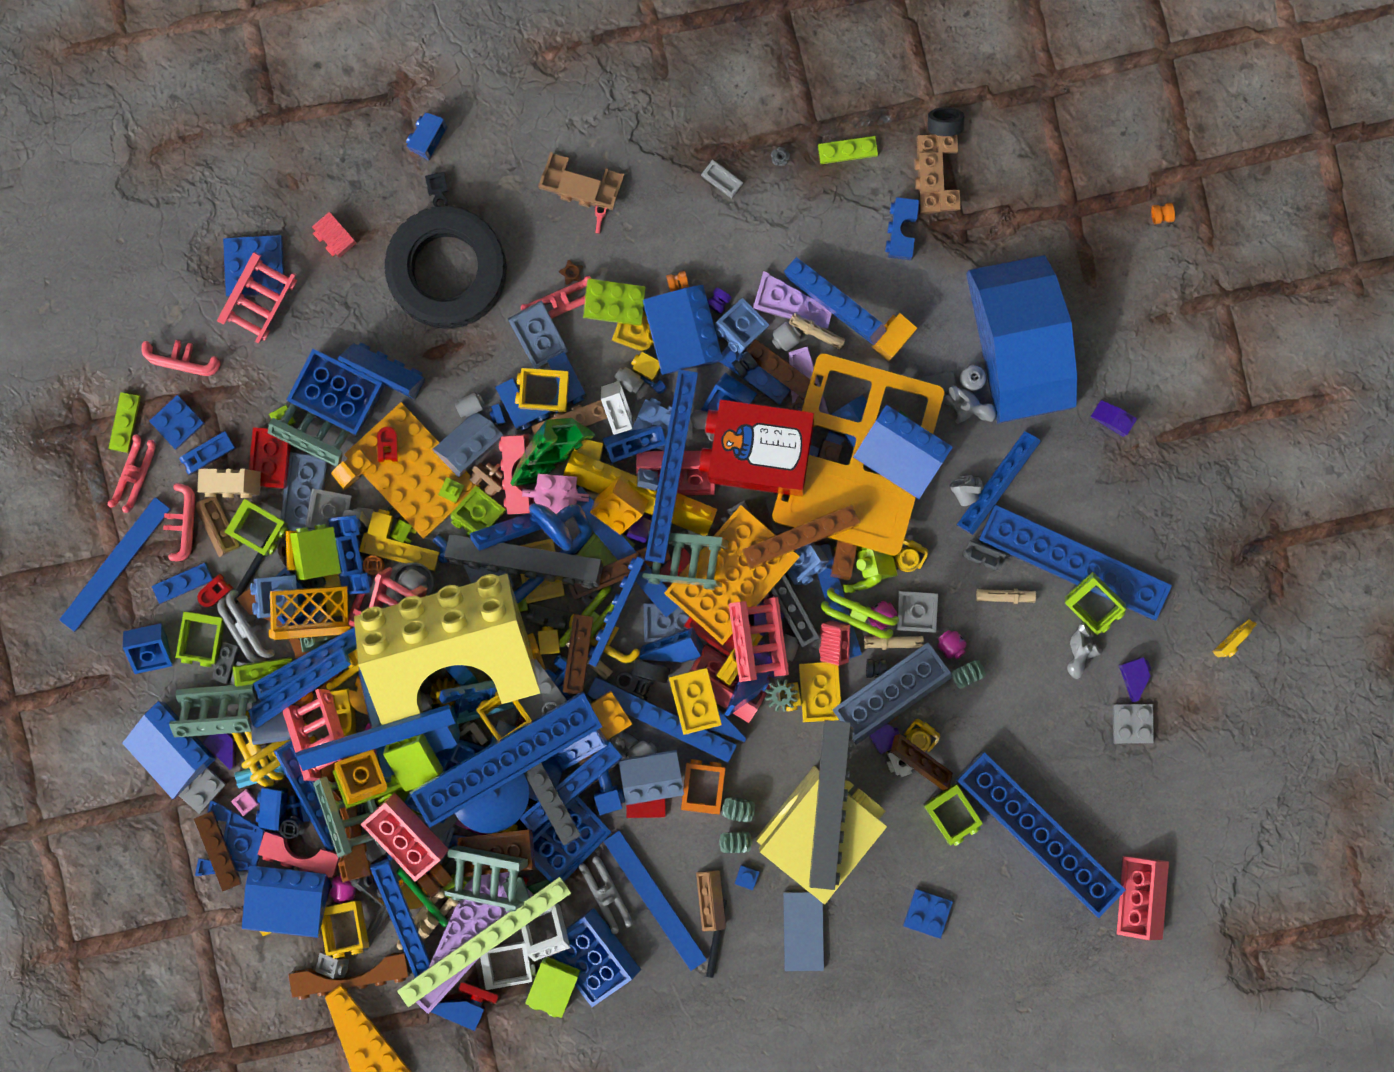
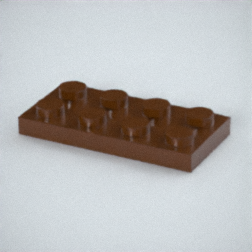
M532 830L457 838L459 846L528 859V867L520 871L536 869ZM466 861L464 863L463 877L473 876L474 865L471 861ZM482 865L481 875L492 874L490 865ZM506 868L500 869V873L508 872Z

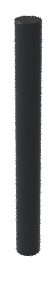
M270 533L268 534V536H267V538L265 539V541H264L263 545L261 546V548H264L266 542L268 541L269 537L271 536ZM259 552L236 589L238 596L234 598L235 604L238 603L237 598L243 594L265 557Z
M723 899L724 915L727 904V900ZM716 930L713 933L706 977H714L722 930Z

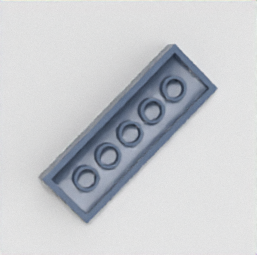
M926 643L832 710L840 721L850 722V727H854L853 741L857 745L950 680L952 675L931 645Z

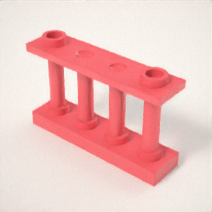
M253 252L217 321L223 325L227 321H232L258 335L255 342L260 343L261 340L265 341L270 331L267 329L289 289L293 290L297 283L295 279L297 274L292 273L290 277H287L263 264V261L260 260L262 255ZM260 270L285 284L281 294L254 281V278L251 277L253 271ZM250 287L276 301L272 311L270 312L245 298V295L242 294L244 288ZM241 304L267 318L263 328L261 329L237 316L233 311L235 305Z
M388 567L380 571L375 577L376 583L369 608L380 607L382 609L383 603L389 606L399 604L398 601L386 595L387 587L405 597L418 596L420 598L425 597L427 588L420 585L410 591L390 579L392 568Z
M778 597L764 599V605L747 607L746 601L729 603L739 682L757 680L756 673L774 671V677L789 675ZM766 613L767 624L749 625L748 615ZM768 632L770 644L752 646L751 634ZM771 651L773 663L755 666L754 654Z
M317 689L315 691L318 699L300 708L296 705H290L283 710L295 753L344 737L334 706V698L330 690ZM321 707L324 717L305 726L303 715ZM326 725L329 735L311 744L308 736L309 733ZM334 762L305 771L301 769L304 781H317L322 778L320 769Z

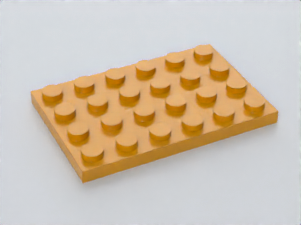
M400 402L344 455L349 458L359 449L363 451L373 465L362 474L414 530L425 539L451 515L453 510L477 485L469 480L471 476L467 471L458 478L432 450L439 444L438 440ZM383 427H391L397 433L398 462H392V460L378 462L377 434ZM384 447V452H391V447ZM446 477L465 486L457 503L438 495Z
M740 505L713 536L722 537L729 541L728 549L721 548V551H718L714 580L722 583V587H715V590L704 589L702 585L672 583L664 594L723 645L733 634L729 603L746 601L747 607L757 606L800 556L795 551H792L749 570L742 549L776 535L745 507ZM704 547L699 553L696 578H707L711 551L709 547ZM690 564L678 577H688Z

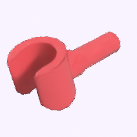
M596 206L597 224L595 233L600 234L602 219L606 216V208H604L603 213H598V206Z

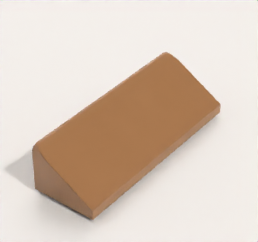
M209 497L195 504L199 517L219 557L240 548L237 539L225 533L229 522L216 497Z
M720 871L696 873L702 931L726 929Z

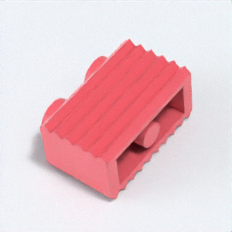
M330 212L312 226L315 230L312 234L319 242L325 241L328 245L325 248L332 256L336 254L341 258L342 255L356 245V241Z
M837 621L822 623L820 628L822 638L819 648L820 661L839 666L849 663L850 624Z

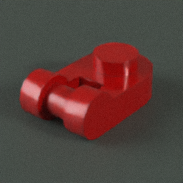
M383 427L377 434L378 462H384V460L398 462L397 433L391 427ZM384 447H391V452H384Z
M219 574L200 590L197 596L198 602L204 607H212L234 588L224 581L225 578L222 574ZM216 585L222 589L218 593L214 590Z

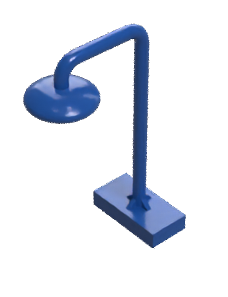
M532 503L529 506V511L536 522L562 548L559 553L574 555L590 539L592 527L582 507L578 504L568 505L557 514L541 504ZM571 517H574L580 529V533L574 540H572L571 534L564 524ZM543 577L529 578L514 591L517 604L545 581ZM465 665L444 667L460 686L479 683Z

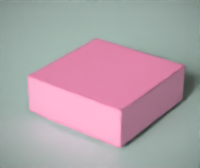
M248 788L231 801L242 816H245L259 804Z

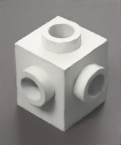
M891 751L887 752L889 758L887 765L891 773L894 772L895 775H901V777L912 773V767L905 762L903 765H899L900 759L892 754Z

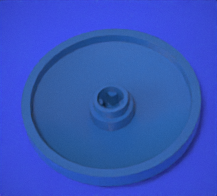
M524 773L459 810L455 815L465 826L477 832L497 833L508 829L521 818L528 804L529 786Z

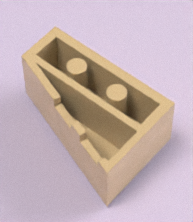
M199 469L197 492L205 493L204 497H216V494H223L222 497L234 498V494L241 495L240 498L252 499V495H260L261 472L248 469Z

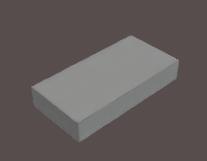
M714 160L710 162L701 174L703 178L731 199L743 185L740 179Z

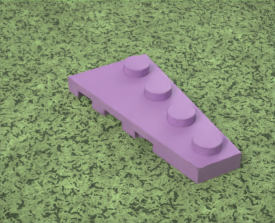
M763 271L753 309L788 319L794 313H797L801 317L808 320L811 319L815 324L828 329L832 315L830 311L814 299Z
M808 347L789 352V364L811 379L814 364ZM816 377L815 383L818 387H821L818 377ZM791 390L792 403H794L799 395ZM822 395L819 411L829 414L824 396Z

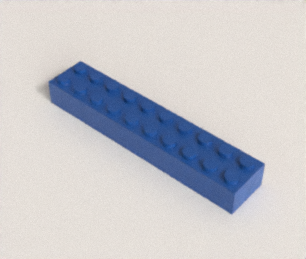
M982 751L956 777L955 780L1096 917L1100 918L1126 891L985 752Z

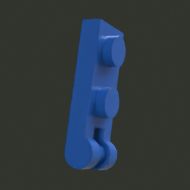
M224 431L184 454L179 460L186 466L187 474L192 475L236 448L227 432ZM193 457L197 460V463L194 465L191 461Z

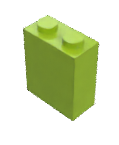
M320 524L315 525L313 530L303 527L297 528L296 533H290L297 580L341 573L334 527Z
M424 734L391 743L385 747L383 755L405 792L414 790L442 774L443 767Z
M544 957L525 1004L534 1010L545 1011L552 1017L562 1018L580 970L552 958Z

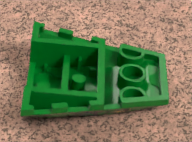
M573 418L546 420L527 446L510 484L512 486L536 484L538 474L548 475L556 468L554 464L564 462L574 448L578 450L583 446L582 441L584 439L593 438L595 436L594 432Z

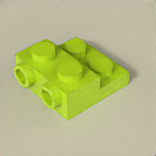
M475 486L451 513V523L458 529H465L467 531L466 535L470 538V533L494 525L506 512V509Z

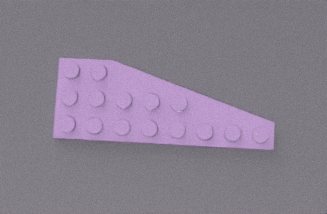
M510 872L499 874V897L507 898L502 884L506 881L505 878L510 875ZM491 874L481 875L480 893L490 894ZM473 878L465 885V890L472 891ZM528 890L530 897L534 894ZM465 899L459 900L429 968L510 911L494 905ZM477 960L416 1003L429 1014Z

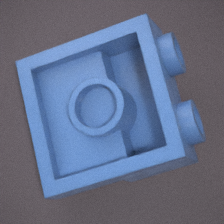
M743 298L714 325L716 335L719 338L724 337L729 342V348L733 352L738 351L740 354L769 327V324Z
M645 399L631 430L661 425L666 440L672 407L668 406L666 409L661 407V402L656 399ZM665 445L656 448L661 451H664Z
M814 543L794 550L800 557L787 571V574L795 585H808L813 581L812 576L815 573L819 574L827 568L825 564L829 560L820 546H815Z
M296 576L253 579L254 583L250 585L251 594L255 595L256 603H252L253 614H257V618L271 617L270 591L297 589ZM276 595V604L281 608L288 599L283 595ZM296 596L293 601L298 605V597ZM290 603L283 611L287 615H292L297 608Z

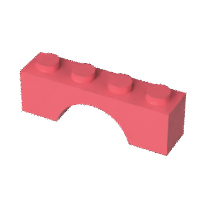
M529 434L505 435L499 441V449L503 457L501 460V470L504 471L502 487L506 493L504 508L507 509V514L530 513L529 506L534 503V497H522L523 488L526 489L523 485L512 486L510 484L517 465L529 445Z
M269 830L264 833L258 855H261L265 861L273 862L277 860L281 862L280 865L292 868L293 865L299 867V871L326 874L328 878H333L336 875L340 860L336 851H327L326 848H322L313 857L304 858L297 856L290 850L287 838Z

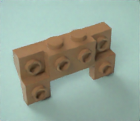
M957 135L917 136L918 159L914 160L915 170H918V178H915V188L919 189L920 214L960 210V190H944L943 154L958 152Z
M550 152L538 186L539 189L558 194V196H561V200L567 202L572 200L578 201L579 205L590 208V205H596L613 211L624 174L605 169L601 182L566 171L569 157H562Z

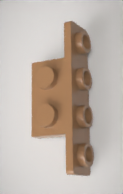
M601 400L583 407L582 405L572 407L571 411L565 414L559 412L552 415V419L573 418L585 427L608 419ZM544 422L532 426L534 435Z

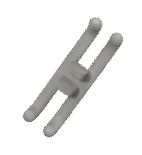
M232 590L227 594V597H222L218 601V612L246 658L252 663L266 661V658L275 655V651L273 649L265 650L261 646L254 633L261 630L262 627L256 625L250 628L248 623H251L256 618L254 615L246 618L243 617L234 601V598L238 596V591ZM226 604L228 605L230 611L237 620L236 624L233 622L232 618L225 608ZM244 638H248L254 650L260 655L259 657L252 653Z
M595 856L593 857V863L596 865L606 885L598 888L586 864H580L579 870L589 885L608 922L611 932L617 934L619 928L608 904L613 901L615 902L627 927H631L633 922L600 857Z

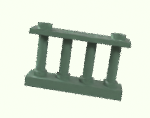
M292 403L281 420L271 419L268 434L336 467L341 463L343 451L340 448L350 432L343 429L333 446L322 442V440L331 428L332 423L325 421L316 437L305 433L315 417L310 412L307 413L299 428L295 429L287 425L298 406Z
M670 533L668 543L674 547L670 576L659 575L661 563L653 562L652 574L643 573L642 575L651 584L659 585L661 581L702 585L704 589L715 590V587H722V583L714 580L718 551H721V548L728 549L729 541L722 537ZM684 545H690L692 554L688 577H678L681 550L684 548ZM702 547H709V550H711L706 579L696 578L699 553Z
M253 684L238 687L228 685L176 690L175 696L179 707L182 709L179 721H170L169 723L174 738L252 731L248 716H245L247 703L257 702V694ZM239 704L237 716L226 717L228 705ZM220 705L218 718L207 719L209 706ZM201 707L199 719L188 720L190 708Z
M323 777L313 783L338 858L351 853L352 846L375 840L369 833L351 839L347 838L345 828L362 823L377 809L374 799L363 803L366 811L365 814L343 820L340 818L338 811L345 807L344 801H336L332 793L333 790L339 789L336 781L330 782L327 777Z
M459 845L448 849V857L455 858L457 863L455 887L445 891L446 896L452 897L453 900L465 899L503 907L506 911L510 912L524 906L523 901L515 900L517 875L520 870L528 867V859ZM466 861H471L474 865L472 891L462 889L464 863ZM484 864L490 865V868H492L490 894L480 893L482 865ZM502 868H506L510 872L508 898L498 896L499 874Z

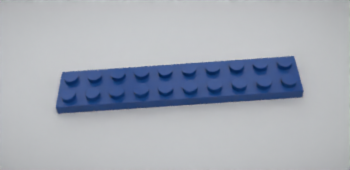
M994 505L978 539L1075 585H1079L1094 572L1126 604V608L1154 621L1157 620L1172 585L997 505ZM1097 585L1090 590L1112 601Z
M581 692L409 793L430 828L600 729L602 725L585 694Z

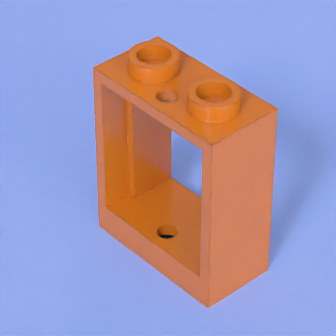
M691 759L690 763H686L681 810L720 815L725 767L721 766L722 763L710 762V765L702 764V760ZM691 769L720 772L716 805L687 802Z

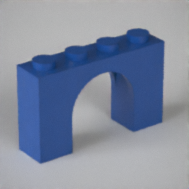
M565 352L548 360L547 362L552 370L569 372L567 405L572 402L574 405L582 402L586 394ZM556 377L558 391L555 398L546 405H558L560 378ZM513 378L495 387L517 430L521 429L524 431L532 427L531 423L537 420L542 422L549 418L548 414L554 412L520 409L519 404L515 403L516 392L520 391Z

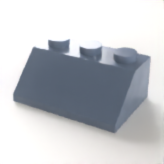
M475 413L468 417L432 450L459 478L496 446L503 434L490 420Z
M677 750L626 758L619 761L626 805L684 795Z

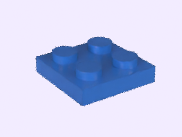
M179 395L175 396L149 420L175 450L205 424Z
M915 888L903 926L941 939L953 901Z

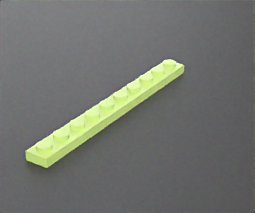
M558 877L531 896L530 899L524 901V906L516 911L505 914L398 989L397 992L406 1005L410 1007L571 894V891L562 878Z

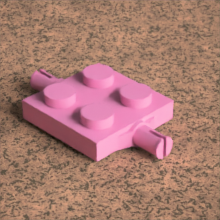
M538 474L535 489L523 488L522 497H534L535 503L550 508L555 514L568 505L576 504L577 501L589 502V494L578 493L576 488L577 477Z

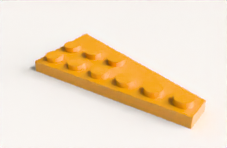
M342 984L325 996L351 1072H411Z

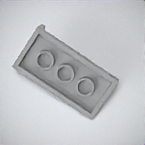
M534 659L540 694L518 699L532 720L537 719L567 701L537 659Z

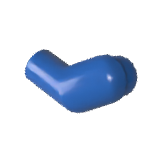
M438 534L433 542L440 547L439 561L446 563L448 561L444 556L448 542Z

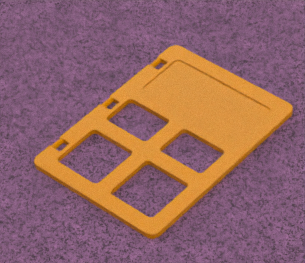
M820 354L815 362L802 411L814 413V427L819 426L856 438L849 465H843L809 455L803 497L790 495L788 502L782 501L783 494L778 493L772 514L773 520L776 523L796 528L853 505L860 522L859 526L828 538L891 556L898 555L902 549L916 497L885 477L865 471L863 469L864 464L853 458L877 419L886 387L896 388L924 396L928 399L921 427L932 434L934 433L944 397L943 388L832 355ZM830 371H836L871 382L872 386L861 422L857 423L819 411V405ZM817 375L823 377L821 387L814 385Z

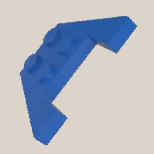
M483 681L477 684L441 690L439 699L442 705L456 700L454 709L458 718L459 713L467 710L468 713H471L479 708L478 705L481 702L492 699L496 692V686L493 681Z
M211 800L208 813L214 811L217 820L226 822L224 839L237 871L249 870L250 866H258L260 857L258 852L265 829L258 827L253 822ZM198 858L195 876L215 874L209 859Z

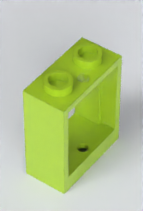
M244 499L225 533L260 554L269 557L270 554L273 555L278 547L276 543L279 538H283L286 534L288 523L251 501ZM252 509L277 523L264 548L238 534Z
M1094 572L1065 596V604L1097 635L1101 632H1106L1115 619H1121L1126 613V604ZM1096 585L1117 605L1099 622H1096L1077 603Z
M183 612L175 658H180L181 663L187 664L198 661L200 666L212 667V664H216L225 626L222 617ZM191 621L217 625L212 658L185 654Z
M953 784L950 786V789L941 792L923 804L950 846L952 844L955 846L965 840L964 836L969 833L971 835L975 834L981 829L980 826L983 824L957 784ZM957 794L975 822L950 837L933 810Z

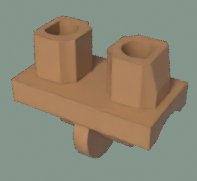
M481 463L474 466L472 469L474 472L469 479L472 483L478 486L482 480L487 482L488 485L483 491L490 497L503 490L500 479L504 475L499 471L501 468L499 463L495 467L490 463L486 467Z

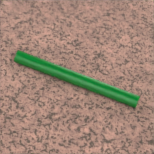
M402 867L399 868L396 873L443 927L447 926L449 921Z

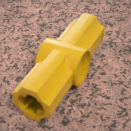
M759 633L751 634L752 646H757L763 636ZM735 648L731 651L716 677L728 685H731L738 674L737 661L734 657Z

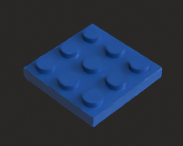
M281 235L223 238L227 297H230L253 252L262 255L260 260L263 261V264L284 275L283 239ZM254 270L251 275L254 281L278 294H281L285 287V284L260 270ZM245 287L242 292L245 296L263 295L250 287Z

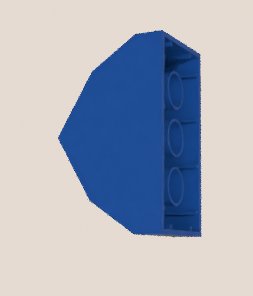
M1042 255L969 270L966 275L993 406L997 412V424L1075 408L1077 402V369L1072 321L1057 276L1046 256Z

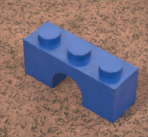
M896 197L894 203L891 202L890 214H893L892 222H888L887 233H891L890 241H886L885 246L888 258L912 259L915 238L904 236L901 233L900 226L905 222H916L919 200Z

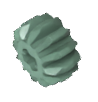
M979 660L959 667L951 673L952 679L958 688L968 686L986 676L985 669Z
M776 679L778 686L775 687L772 682L769 683L773 690H765L766 693L771 694V696L765 697V700H773L768 705L770 708L775 703L777 704L775 711L778 712L780 705H782L783 712H786V704L793 708V705L789 702L790 700L797 702L798 699L791 697V695L797 694L798 691L790 692L794 684L792 683L786 687L787 679H784L783 685L780 684L779 679ZM781 690L786 691L784 693L787 694L786 699L777 700L778 696L776 697V693H780Z
M725 798L722 815L736 821H752L755 814V803L744 798Z
M744 831L723 832L720 834L719 839L721 851L723 853L749 852L752 845L751 834Z

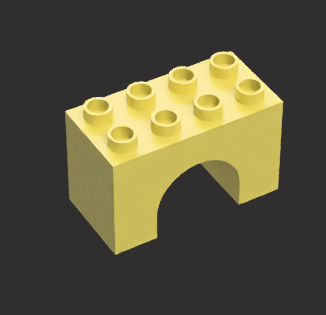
M494 574L484 575L475 583L461 587L448 585L440 589L436 594L421 598L409 596L401 600L399 604L382 609L380 607H370L362 611L360 615L354 616L358 665L382 725L423 713L420 693L421 684L435 671L453 665L472 666L488 674L495 683L502 704L540 694L531 644L508 574L500 576Z
M813 766L759 833L756 841L761 845L759 848L760 853L825 905L887 828L880 820L886 811L859 788L852 796L848 793L847 802L843 801L842 810H846L845 823L841 822L840 831H844L843 843H839V852H842L841 864H837V872L840 873L839 885H835V890L810 888L809 878L820 771ZM845 781L844 789H848L849 792L854 785L850 781Z

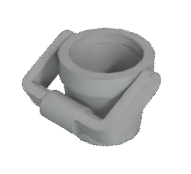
M972 475L959 476L958 479L950 484L951 491L954 492L961 506L975 503L979 499L978 494L984 488L981 478L973 477Z

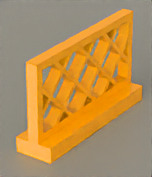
M347 586L270 591L271 629H269V637L274 640L330 636L341 635L350 630L348 625ZM336 591H342V598L338 603L330 598ZM321 592L325 598L318 605L312 598L316 593ZM298 594H303L306 600L298 606L293 599ZM276 595H283L288 599L281 608L276 604ZM329 600L335 606L327 614L321 607ZM309 601L316 607L310 615L303 610ZM290 603L297 608L291 617L283 611ZM337 609L342 612V621H335L331 618ZM320 610L326 617L320 623H316L312 618ZM299 612H302L307 617L302 624H297L293 620ZM281 613L288 618L283 625L276 626V618Z

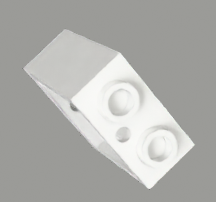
M620 381L602 386L601 401L613 434L632 429V414Z
M558 903L539 915L542 916L552 912L557 932L556 937L533 945L529 925L527 924L521 928L527 955L533 961L570 948L561 908Z
M524 941L495 946L480 957L486 990L529 983L533 981V976H536L535 965H531ZM522 948L527 975L494 981L490 953Z

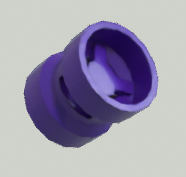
M716 287L712 298H709L707 301L711 309L722 314L725 304L729 303L732 297Z

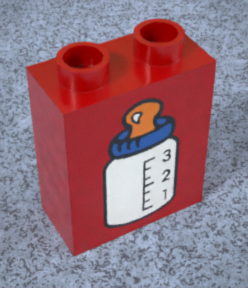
M720 400L718 411L708 410L705 433L714 434L712 449L702 448L699 471L708 472V479L711 484L803 497L814 427V413Z

